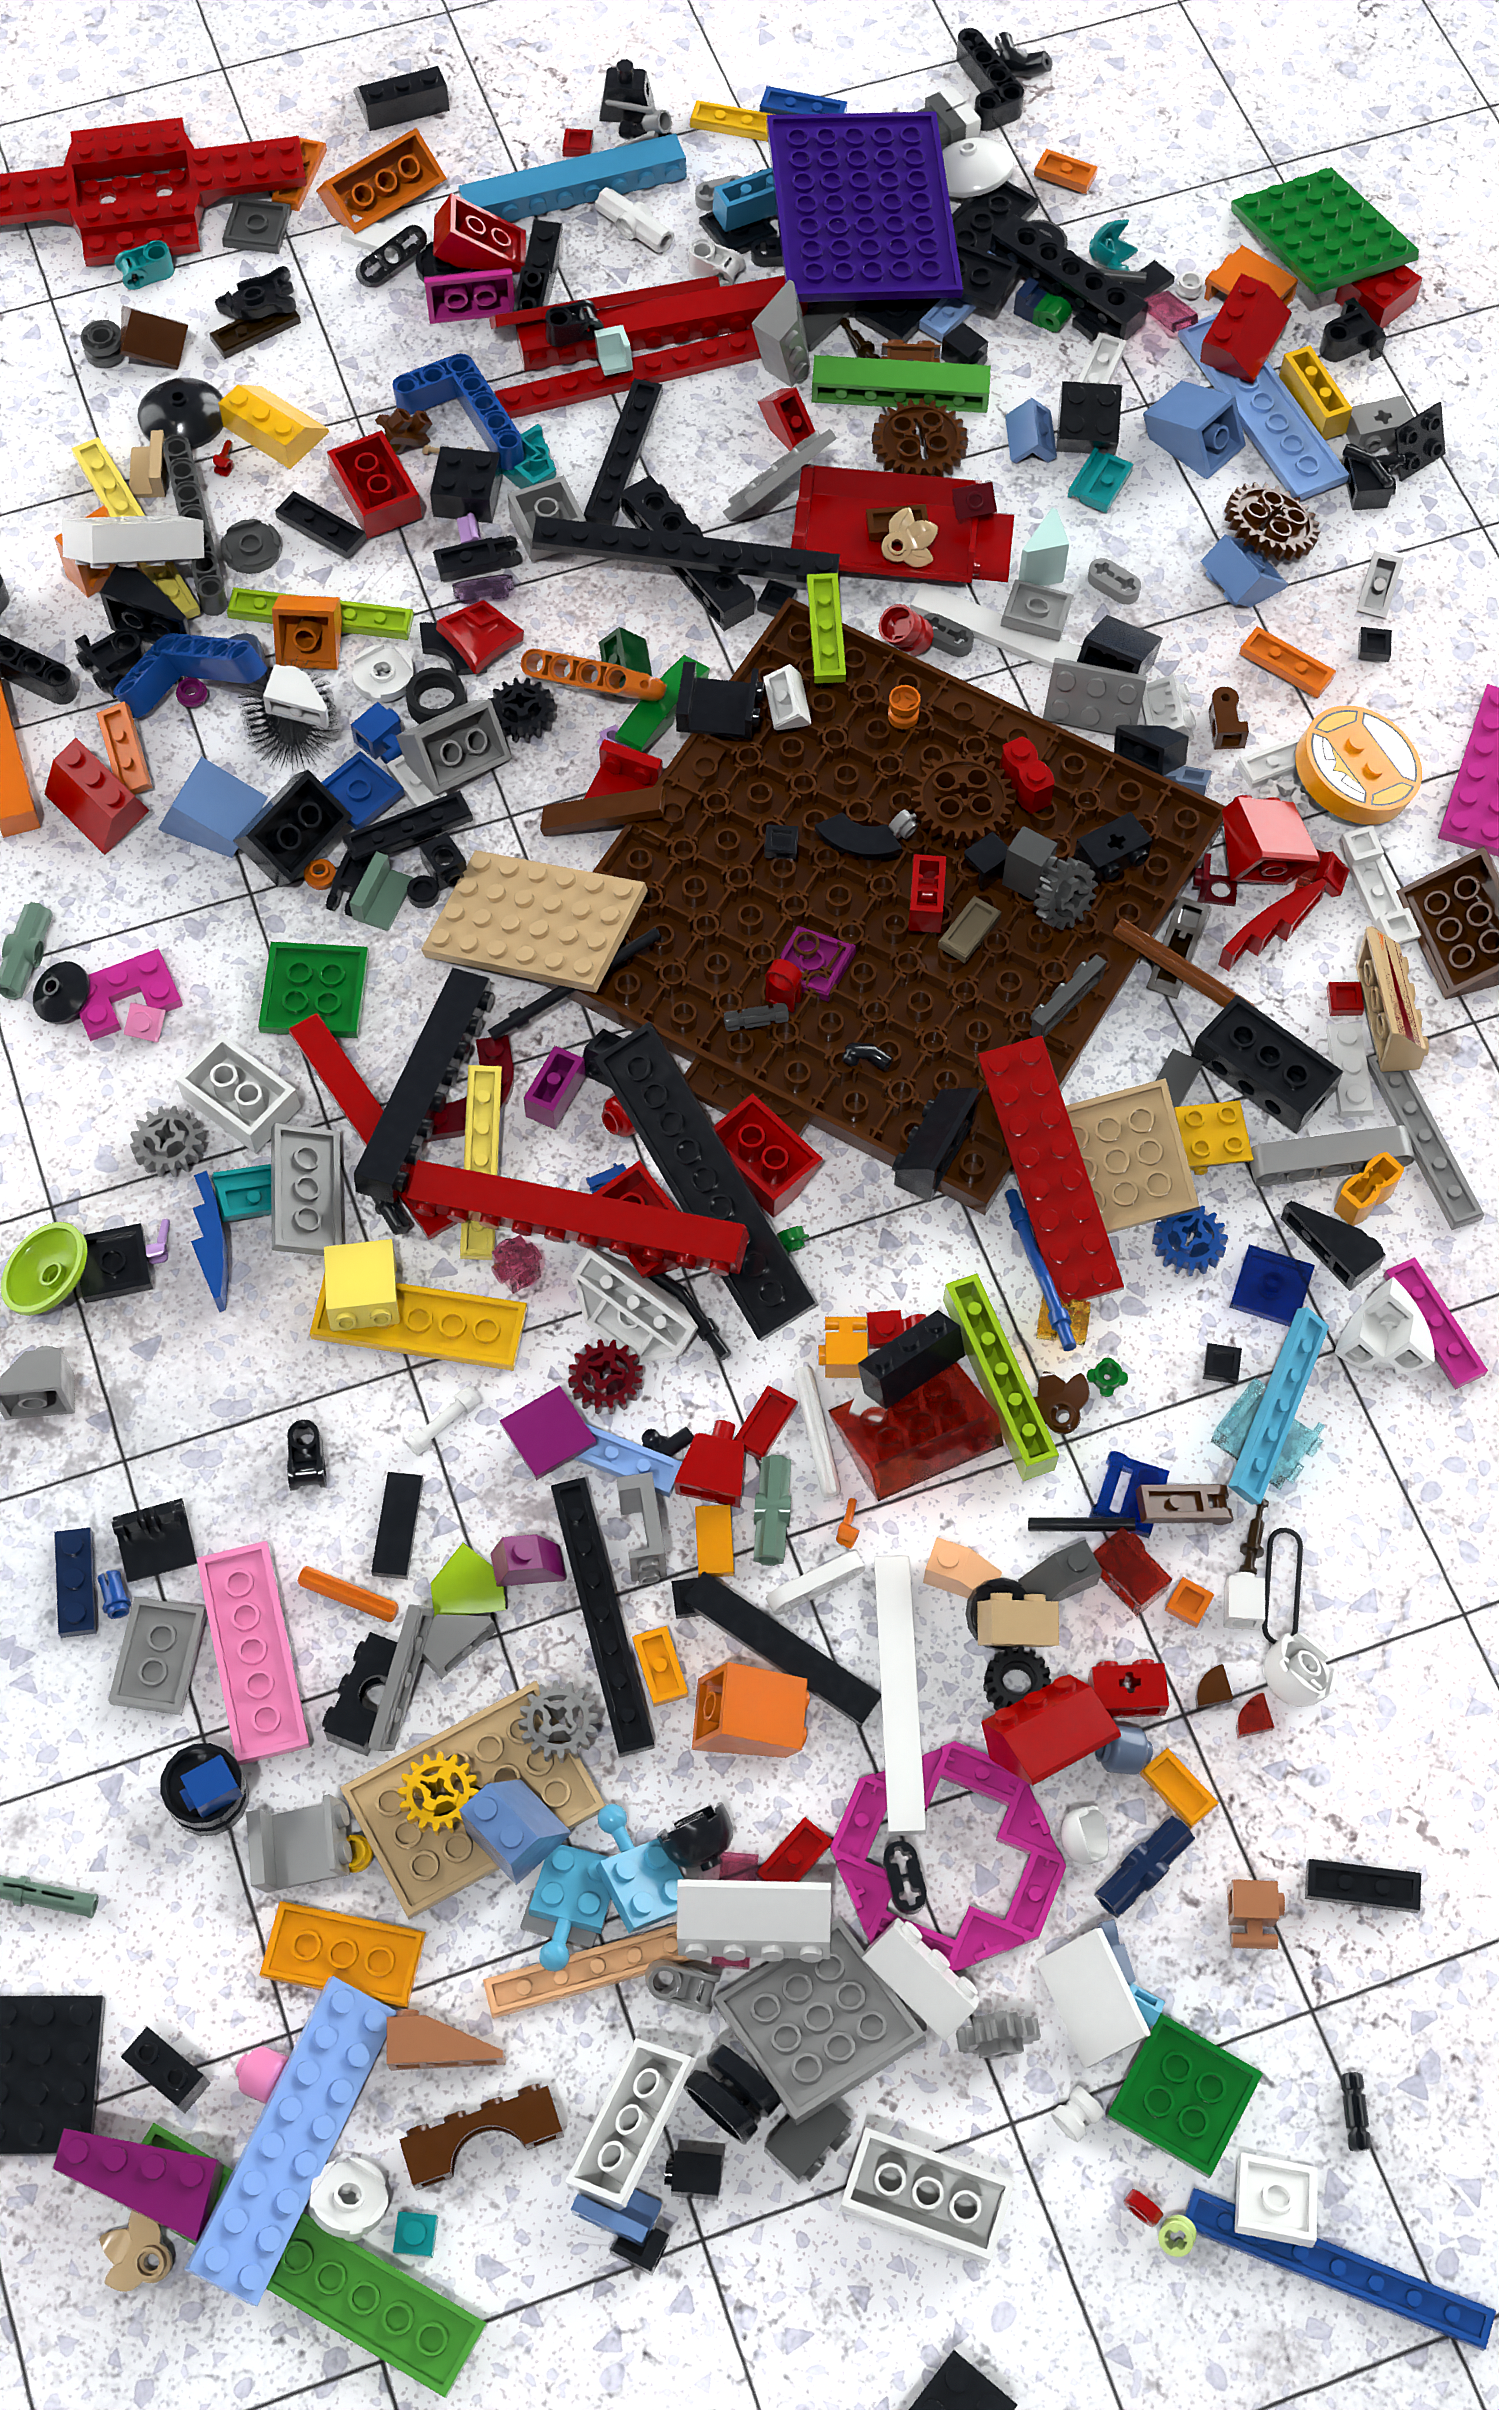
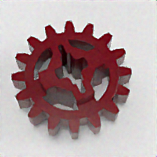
M599 1339L597 1348L594 1349L589 1344L584 1345L586 1354L582 1355L576 1352L574 1354L576 1364H569L568 1367L569 1374L572 1375L568 1378L569 1388H574L572 1391L574 1400L583 1397L582 1408L587 1409L592 1404L595 1406V1414H599L602 1407H607L610 1415L614 1414V1406L616 1405L626 1410V1399L636 1401L637 1392L635 1389L643 1388V1380L640 1379L643 1376V1367L637 1365L639 1363L638 1355L628 1356V1345L617 1349L616 1340H612L609 1346H604L602 1339ZM617 1361L622 1363L626 1367V1369L620 1368L617 1364ZM605 1374H610L607 1376L606 1380H602L605 1377ZM583 1381L586 1382V1385L593 1387L594 1393L587 1389Z

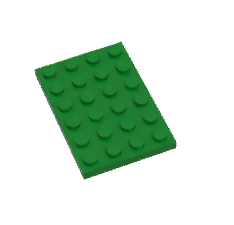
M1332 167L1321 169L1318 172L1303 177H1296L1291 181L1272 185L1267 189L1248 193L1243 197L1231 200V211L1315 295L1408 264L1419 258V249Z

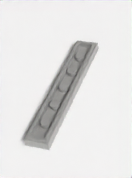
M1377 1054L1367 1057L1368 1071L1397 1126L1401 1125L1407 1128L1415 1161L1451 1230L1482 1220L1485 1214L1409 1070L1381 1072Z

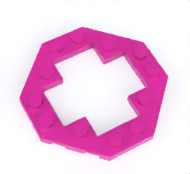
M954 1741L922 1756L925 1811L929 1807L940 1778L1008 1806L996 1841L1029 1854L1030 1857L1005 1920L969 1906L958 1936L954 1940L886 1911L891 1900V1894L883 1868L866 1862L887 1811L885 1770L859 1778L830 1846V1851L869 1946L898 1917L903 1923L908 1921L913 1924L923 1937L921 1941L931 1951L933 1949L940 1951L949 1961V1968L956 1973L1039 1939L1065 1872L1066 1864L1061 1853L1058 1852L1043 1812L1029 1787L1030 1784L990 1760L989 1755Z

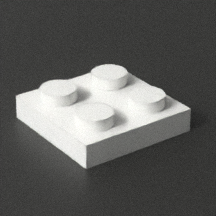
M1241 2152L1237 2159L1235 2233L1313 2248L1317 2238L1318 2167Z

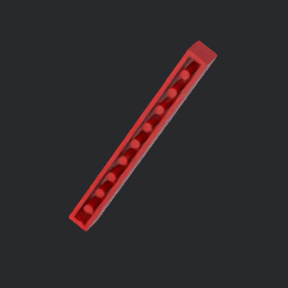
M782 275L598 309L595 311V315L602 321L604 329L623 325L630 343L631 352L701 338H710L717 335L753 329L752 322L785 285V278ZM799 302L802 315L804 316L808 313V302ZM545 319L516 325L517 345L524 371L598 358L595 339L568 344L564 347H555L546 341Z
M417 1160L406 1197L415 1209V1212L424 1216L434 1217L435 1213L447 1215L448 1219L458 1223H466L467 1220L479 1222L481 1226L488 1229L497 1230L499 1226L511 1228L514 1233L523 1236H531L532 1233L544 1235V1238L553 1242L562 1243L564 1239L577 1241L576 1243L579 1246L588 1249H596L597 1246L607 1247L611 1252L622 1256H628L630 1252L642 1254L644 1259L652 1262H662L663 1259L675 1261L676 1265L687 1269H695L696 1266L709 1268L710 1272L722 1276L729 1275V1272L740 1274L750 1236L745 1224Z

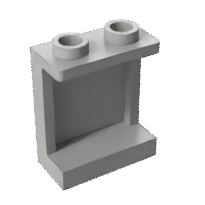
M652 1472L617 1477L621 1515L642 1512L648 1549L628 1553L631 1581H639L641 1584L655 1583L660 1580V1577H666L667 1572L665 1548Z

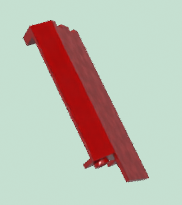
M805 464L801 467L799 498L796 503L794 533L792 534L791 548L840 554L838 571L972 583V579L1008 582L1014 514L994 512L963 519L956 518L952 489L980 484L982 480ZM926 504L928 521L938 527L935 539L927 547L933 557V561L921 568H913L904 561L899 563L888 561L881 551L883 540L869 541L865 518L866 509ZM899 542L891 544L893 550H902V545Z

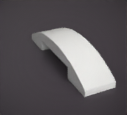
M1370 825L1343 833L1341 838L1354 884L1375 928L1399 944L1420 938L1421 934L1410 909L1403 908L1381 859L1384 851L1373 826Z

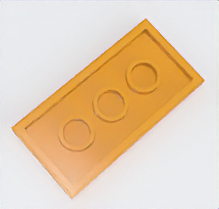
M280 1901L259 1976L264 1979L320 1991L323 1990L328 1978L335 1976L382 2004L408 2009L427 1934L424 1931Z

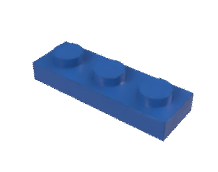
M766 86L760 103V112L776 115L847 113L848 102Z

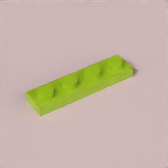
M838 573L807 574L814 683L846 682Z

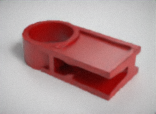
M775 959L765 975V1001L772 1004L786 1003L788 1011L794 1013L795 1002L800 1003L802 972L797 966L787 960Z

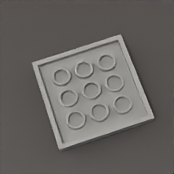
M841 1918L831 1923L830 1959L809 1963L801 1959L784 1958L781 1961L769 1962L713 1998L715 2007L766 2082L778 2094L781 2104L796 2126L926 2042L925 2033L892 1988L862 1959L865 1951Z

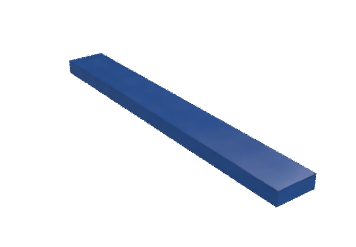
M1192 2189L1184 2216L1195 2225L1197 2235L1481 2351L1486 2350L1496 2310L1319 2238H1316V2243L1313 2248L1235 2233L1236 2204L1199 2189Z

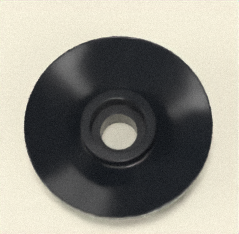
M70 961L59 962L48 968L37 981L33 992V1006L37 1015L44 1021L52 1024L64 1023L75 1017L85 1005L89 995L90 981L87 972L80 965Z

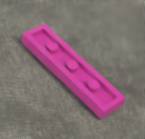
M1415 1257L1386 1270L1383 1275L1384 1279L1388 1281L1394 1277L1405 1288L1420 1309L1432 1336L1435 1358L1455 1390L1485 1376L1488 1369Z

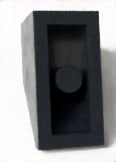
M1353 443L1349 444V445H1351V446H1353V447H1356V448H1358V449H1360V450H1363V449L1359 448L1358 446L1354 445ZM1343 456L1342 465L1349 473L1346 486L1352 511L1388 508L1391 495H1395L1396 492L1395 478L1392 477L1394 481L1392 486L1385 488L1370 467ZM1384 466V468H1385V469L1387 470V472L1389 473V468H1388V466Z
M1119 725L1116 727L1114 753L1164 776L1186 765L1189 736L1161 725Z

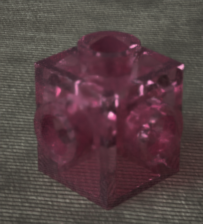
M521 1234L513 1239L503 1240L492 1251L494 1264L491 1266L492 1273L500 1284H506L512 1294L530 1286L541 1277L539 1261L542 1260V1256L534 1243L530 1242L527 1244Z

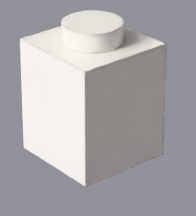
M1238 1572L1233 1576L1229 1575L1224 1585V1628L1260 1630L1265 1621V1578L1255 1577V1574L1250 1572Z

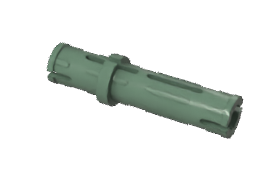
M0 1875V1899L13 1901L15 1906L23 1907L24 1904L86 1916L91 1919L95 1915L98 1906V1894L32 1882L30 1877L21 1876L18 1879Z

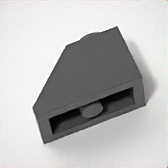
M1085 1539L1054 1553L1018 1579V1583L1022 1585L1021 1587L1025 1589L1026 1593L1046 1595V1601L1060 1602L1097 1585L1102 1569Z

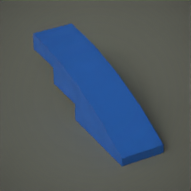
M206 1170L194 1175L204 1204L192 1209L203 1237L193 1240L191 1243L220 1313L226 1310L229 1282L228 1247L218 1202Z

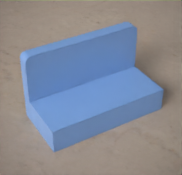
M1030 398L1006 414L1005 420L1012 462L1018 463L1032 453L1047 463L1057 457L1050 409L1034 398Z
M634 2189L626 2207L618 2212L593 2202L582 2194L581 2196L577 2194L571 2211L576 2217L644 2247L662 2208V2203Z

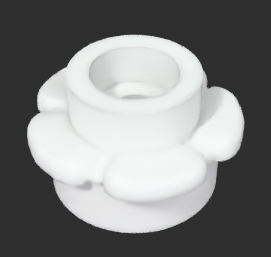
M1193 271L1184 272L1176 282L1178 286L1176 287L1177 293L1186 299L1197 298L1204 291L1201 275Z

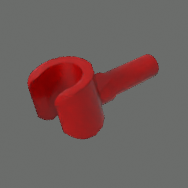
M226 440L221 453L213 456V463L216 465L214 472L225 477L230 475L233 468V461L228 458L232 446L231 440Z

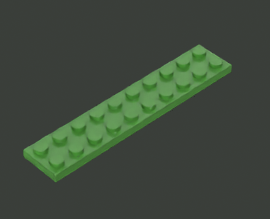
M156 2123L152 2124L141 2144L212 2158ZM225 2165L214 2208L233 2172L232 2169ZM303 2212L266 2287L273 2294L444 2398L448 2397L488 2325L483 2320L357 2244L328 2234L316 2224L312 2217ZM174 2232V2233L177 2234L178 2236L182 2237L183 2239L187 2240L188 2242H190V2243H192L193 2245L196 2246L197 2243H195V2242L191 2241L190 2239H188V2238H186V2237H184V2236H182V2235H180V2234Z

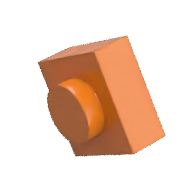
M1182 1577L1164 1611L1197 1628L1215 1594Z

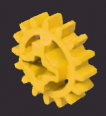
M442 1751L438 1752L436 1760L431 1761L427 1754H424L423 1765L419 1766L412 1761L410 1766L413 1774L401 1775L402 1782L407 1787H401L397 1790L399 1797L406 1799L399 1806L402 1812L410 1811L406 1817L410 1825L419 1820V1830L422 1833L429 1826L433 1827L435 1836H439L441 1827L447 1826L450 1833H454L453 1823L459 1821L463 1824L459 1809L479 1792V1790L471 1788L478 1783L476 1775L467 1776L471 1770L470 1765L466 1762L459 1767V1759L455 1754L452 1755L449 1761H445ZM438 1771V1773L426 1777L427 1774ZM455 1777H458L463 1784V1795L458 1790L453 1789ZM441 1788H444L446 1795H438L436 1800L433 1799L431 1792H439ZM415 1792L425 1799L422 1804V1810L415 1804ZM452 1810V1812L447 1815L439 1816L441 1813Z

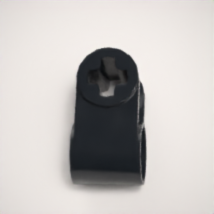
M581 300L576 303L550 308L545 315L546 341L552 346L564 347L568 344L595 339L594 331L604 329L602 321L595 315L596 308L591 300Z
M298 1420L290 1426L287 1433V1474L290 1491H295L300 1486L319 1485L320 1488H325L327 1486L323 1441L318 1427L310 1420ZM303 1435L314 1436L312 1442L307 1445L297 1444L298 1439Z

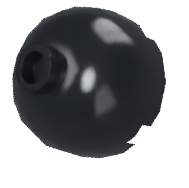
M718 1802L714 1810L711 1805L700 1809L675 1822V1830L667 1833L666 1829H663L656 1835L663 1850L676 1865L687 1869L700 1866L702 1872L723 1862L720 1855L730 1847L733 1839V1826L723 1802Z

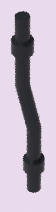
M664 1273L647 1277L656 1285L675 1296L686 1307L698 1326L696 1333L702 1341H707L720 1361L725 1360L731 1355L730 1350L718 1334L719 1328L712 1318L705 1316L686 1287Z

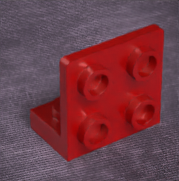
M604 739L599 748L600 768L584 799L653 787L663 774L662 759Z

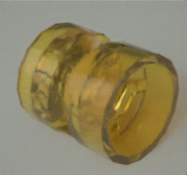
M1042 1295L1036 1339L1055 1342L1059 1336L1057 1331L1053 1330L1048 1319L1049 1309L1044 1295ZM1059 1297L1062 1307L1068 1310L1071 1318L1070 1328L1076 1345L1084 1346L1088 1331L1091 1302L1071 1299L1067 1304Z

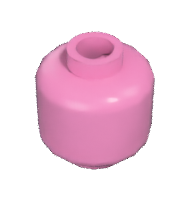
M265 2046L255 2048L249 2055L244 2054L236 2067V2076L239 2077V2090L244 2095L266 2104L289 2057Z

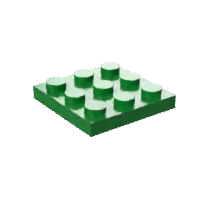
M271 941L258 1024L260 1033L290 1035L289 1028L318 1013L333 1037L358 1038L369 959L368 947Z
M1161 2013L1150 2031L1151 2036L1147 2037L1106 2118L1209 2179L1240 2121L1263 2072Z

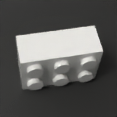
M223 1034L176 1079L184 1100L255 1154L271 1139L273 1124H285L301 1108L296 1089Z

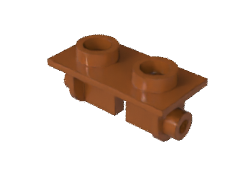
M893 339L889 340L888 343H882L881 355L887 356H881V359L940 363V358L934 357H939L941 345H934V342L928 340L918 341L917 344H905L903 340Z

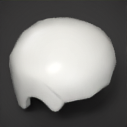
M1089 1806L1070 1811L1062 1823L1060 1832L1061 1842L1068 1856L1082 1865L1105 1860L1108 1857L1109 1841L1105 1821L1099 1808Z

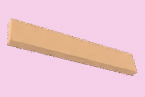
M677 1924L570 1954L568 1964L557 1972L548 1971L539 1963L483 1979L491 2016L492 2019L645 1976L647 1967L658 1959H665L680 1964L696 1960L689 1959L686 1956H678Z

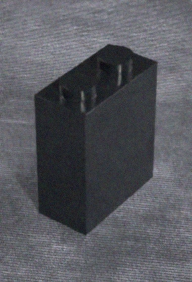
M1106 615L1084 638L1077 662L1145 675L1154 665L1163 637Z

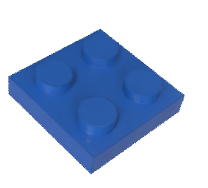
M361 751L321 782L352 815L347 824L355 831L366 827L404 795L403 787Z

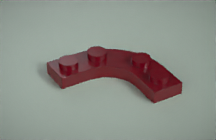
M508 1034L496 1041H493L491 1037L476 1039L479 1064L481 1066H502L500 1110L505 1104H508L514 1087V1067ZM467 1096L454 1102L445 1103L443 1111L436 1113L433 1119V1132L429 1139H424L425 1142L465 1136Z

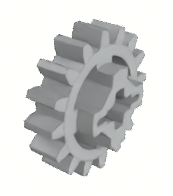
M160 1106L158 1114L155 1116L149 1111L146 1112L148 1119L146 1122L136 1121L139 1131H131L130 1135L133 1143L130 1144L133 1154H135L134 1157L137 1164H143L147 1173L152 1172L156 1168L159 1177H163L165 1171L168 1170L175 1177L177 1169L180 1167L186 1172L189 1171L187 1164L189 1161L199 1162L196 1152L204 1151L205 1148L202 1140L205 1139L203 1130L200 1129L198 1119H191L188 1110L179 1114L177 1107L172 1106L170 1112L165 1113L164 1108ZM179 1127L184 1128L189 1133V1136L185 1134V1131H180ZM146 1147H148L151 1152H155L156 1156L151 1155L146 1150Z
M557 1680L553 1681L551 1690H547L543 1684L539 1685L540 1695L538 1697L531 1693L527 1695L531 1706L520 1707L521 1715L526 1717V1719L518 1721L519 1730L526 1731L522 1735L523 1743L533 1742L531 1753L536 1755L543 1750L544 1760L549 1762L553 1754L558 1755L560 1763H564L565 1754L570 1753L574 1759L579 1758L577 1749L581 1746L583 1749L589 1750L591 1747L587 1737H597L598 1734L597 1729L592 1726V1724L599 1722L598 1714L590 1713L596 1708L594 1700L584 1702L587 1696L586 1690L582 1688L577 1693H574L573 1682H568L565 1689H560ZM553 1700H563L562 1702H550ZM579 1710L582 1712L583 1715V1725L581 1729L578 1727V1724L574 1722V1719L578 1716ZM536 1714L543 1721L538 1733L534 1728ZM565 1717L566 1725L557 1723L553 1726L552 1718L561 1720ZM556 1741H567L566 1743L554 1744Z
M1007 2010L974 2017L972 2019L973 2026H965L963 2029L956 2031L959 2052H963V2054L973 2052V2054L979 2055V2059L989 2058V2060L1021 2054L1024 2052L1023 2045L1032 2044L1033 2041H1038L1041 2037L1038 2018L1033 2016L1026 2018L1024 2016L1018 2017L1017 2012L1010 2013Z

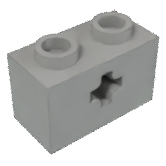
M1404 395L1353 406L1346 436L1350 444L1353 443L1366 452H1374L1381 448L1396 445L1394 429L1412 419L1414 415Z

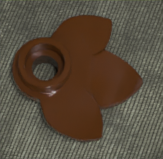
M1044 1371L1038 1383V1397L1033 1398L1045 1424L1057 1434H1068L1073 1432L1080 1423V1410L1089 1400V1384L1082 1373L1073 1376L1066 1383L1058 1376ZM1068 1413V1421L1064 1423L1058 1422L1061 1414Z

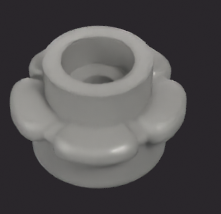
M905 809L894 817L889 824V828L894 833L895 838L903 837L907 839L915 832L918 827L915 823L917 815L915 813L911 815Z

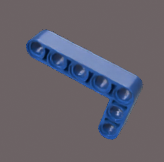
M454 354L399 375L393 380L392 386L397 408H402L411 415L416 410L423 411L457 398L490 452L500 453L501 468L514 470V466L524 461L522 438L519 431L469 355Z
M169 633L159 638L116 685L113 692L120 702H126L130 706L133 718H139L147 714L181 676L250 684L265 674L267 666L247 640Z

